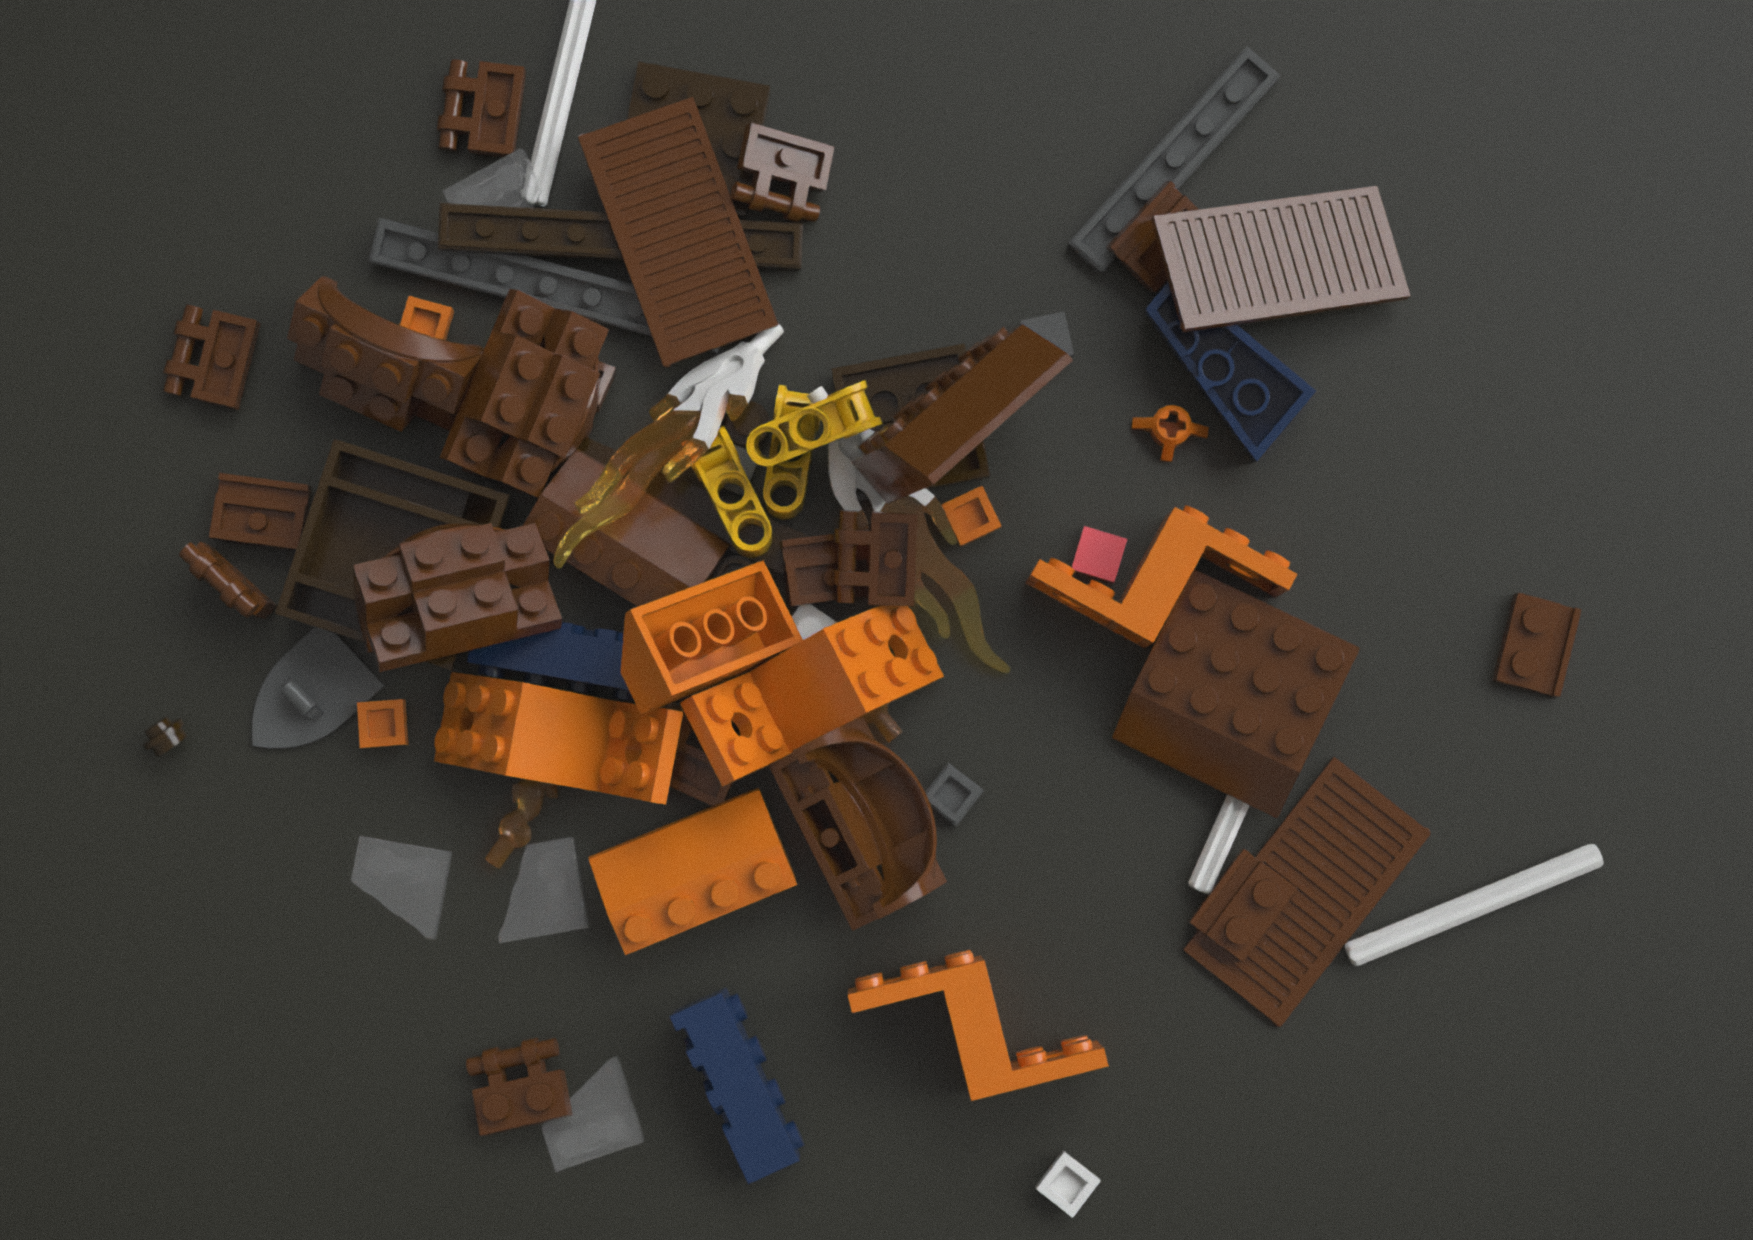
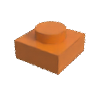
M408 296L400 325L431 337L446 340L455 311L452 307Z
M983 486L941 504L942 511L960 547L1002 527Z
M405 699L357 702L360 748L409 745Z

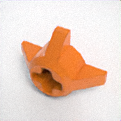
M1169 405L1159 409L1153 417H1133L1131 429L1150 431L1153 440L1159 446H1162L1160 461L1172 462L1175 447L1183 444L1189 436L1207 439L1209 429L1207 426L1192 422L1188 412L1176 405ZM1170 414L1176 416V423L1166 422Z

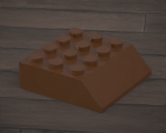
M1023 324L1010 332L1003 326L993 335H988L980 343H975L957 359L960 362L959 365L955 364L947 372H942L924 388L927 391L926 394H921L914 401H909L891 417L894 421L893 423H888L881 430L878 429L858 446L862 454L852 463L887 505L934 485L1069 365L1073 359L1068 353Z
M1194 569L1173 606L1131 690L1112 739L1278 819L1359 653L1360 647Z

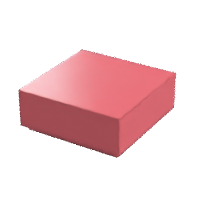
M1084 526L1071 568L1077 573L1114 583L1127 539Z

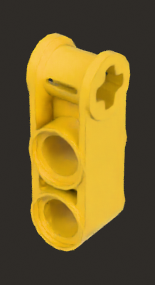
M861 381L828 395L826 399L758 426L747 437V454L758 465L766 467L777 465L843 437L846 439L883 424L880 417L874 416L865 394V389L868 387L866 381ZM851 400H852V402H853V405H854V407H855V410H856V412H857V415H858V417H859V420L857 419V416H856V414H855V411H854V409H853V407H852ZM809 414L818 416L823 422V434L816 441L807 439L801 432V422ZM766 432L774 433L781 442L780 452L774 458L764 456L759 450V439Z
M779 385L773 420L811 405L812 403L807 397L808 394L788 391L787 386ZM809 414L801 422V432L809 440L815 441L816 431L819 430L821 420L818 416ZM774 433L772 434L769 458L777 456L781 448L780 439ZM813 450L804 453L795 462L785 461L777 465L767 466L763 498L768 512L773 517L789 520L796 517L802 511L805 504ZM781 486L791 487L797 493L796 500L789 506L781 507L776 505L772 501L771 496L777 488Z
M721 426L719 428L718 434L709 449L698 448L696 444L691 445L689 442L683 444L682 447L699 482H702L733 547L744 557L756 558L762 556L768 551L772 543L770 521L740 463L739 455L725 427ZM737 484L744 490V496L737 503L726 504L719 498L720 490L725 485ZM756 524L760 526L764 531L763 539L754 545L743 543L738 536L740 530L745 525Z

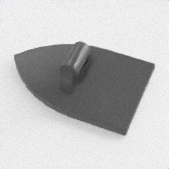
M314 627L276 663L267 675L254 707L252 719L253 746L290 748L320 740L336 731L357 712V702H368L385 685L336 633Z

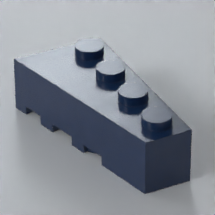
M1169 283L1163 287L1145 309V315L1253 463L1259 460L1316 392L1313 387L1238 325L1182 333Z
M562 622L560 629L469 650L467 662L478 665L477 674L505 679L506 671L524 674L522 681L524 683L549 687L551 679L568 681L567 690L594 695L595 688L602 687L613 689L612 698L635 702L620 673L623 633L602 628L588 630L583 626Z
M727 987L676 1009L669 1017L676 1031L684 1028L687 1035L684 1038L687 1048L686 1053L693 1068H696L698 1072L703 1071L706 1078L703 1081L705 1093L717 1115L722 1114L725 1121L722 1124L724 1134L747 1183L750 1184L800 1161L801 1155L798 1149L805 1146L795 1121L786 1123L779 1106L786 1103L777 1080L775 1078L767 1080L761 1063L767 1061V1058L757 1036L749 1038L742 1021L748 1019V1015L738 993L730 996Z

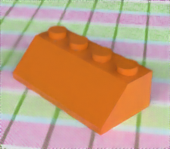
M763 560L627 611L624 620L620 673L642 715L757 668L803 641Z
M759 787L588 857L607 915L625 955L797 885L792 865Z

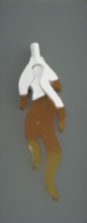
M780 325L758 333L749 343L742 341L734 348L698 365L684 375L670 392L649 410V414L654 422L631 436L617 449L590 491L575 501L574 505L579 513H585L596 506L598 507L572 525L560 540L553 559L556 568H562L572 550L583 538L631 511L644 495L650 482L662 468L665 478L671 483L697 462L710 448L716 438L725 411L731 421H735L743 413L754 393L758 372L765 362L763 354L784 333ZM629 471V474L627 475L623 483L620 485V487L614 492L612 496H610L604 503H602L606 499V497L615 489V487L620 482L622 477Z
M822 386L807 395L812 404L826 399L828 396ZM869 429L846 439L843 437L829 443L828 473L833 494L844 510L858 511V529H869L868 520L857 500L856 489L865 493L873 511L918 513L914 601L936 620L941 637L946 639L951 634L948 615L935 597L924 587L921 580V572L931 577L951 599L970 649L982 662L1003 673H1009L1011 668L991 650L985 641L980 618L979 600L974 585L962 571L942 554L929 533L924 513L929 514L933 518L940 534L950 545L957 543L946 513L937 498L924 488L887 505L852 463L862 454L858 446L875 431Z

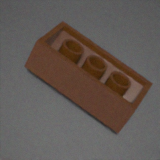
M576 449L541 493L524 525L536 523L546 550L638 607L709 581L731 546L729 542L579 449Z

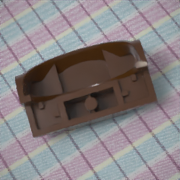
M326 276L319 278L296 300L287 339L297 343L294 361L324 374L319 395L400 432L406 428L415 416L451 431L485 349L484 347L477 344H462L438 339L386 320L348 299L337 288L338 282Z
M509 288L439 458L463 468L462 471L518 493L539 498L549 474L568 459L578 448L593 422L600 393L598 355L609 329L573 311L553 308L517 289ZM543 337L545 339V349L540 347ZM502 436H510L506 440V442L498 448Z
M469 523L439 525L407 538L381 559L354 564V596L360 629L367 653L373 652L379 672L560 629L562 617L548 581L550 560L536 523L507 530L493 527L491 523L484 525ZM509 584L518 586L519 588L511 589ZM413 604V613L397 616Z
M864 717L793 750L791 754L769 765L852 931L891 914L947 882L936 860L937 834L935 819L923 787L912 770L898 755L874 739ZM828 771L832 773L839 780V782L834 784ZM880 864H882L883 879L876 868Z

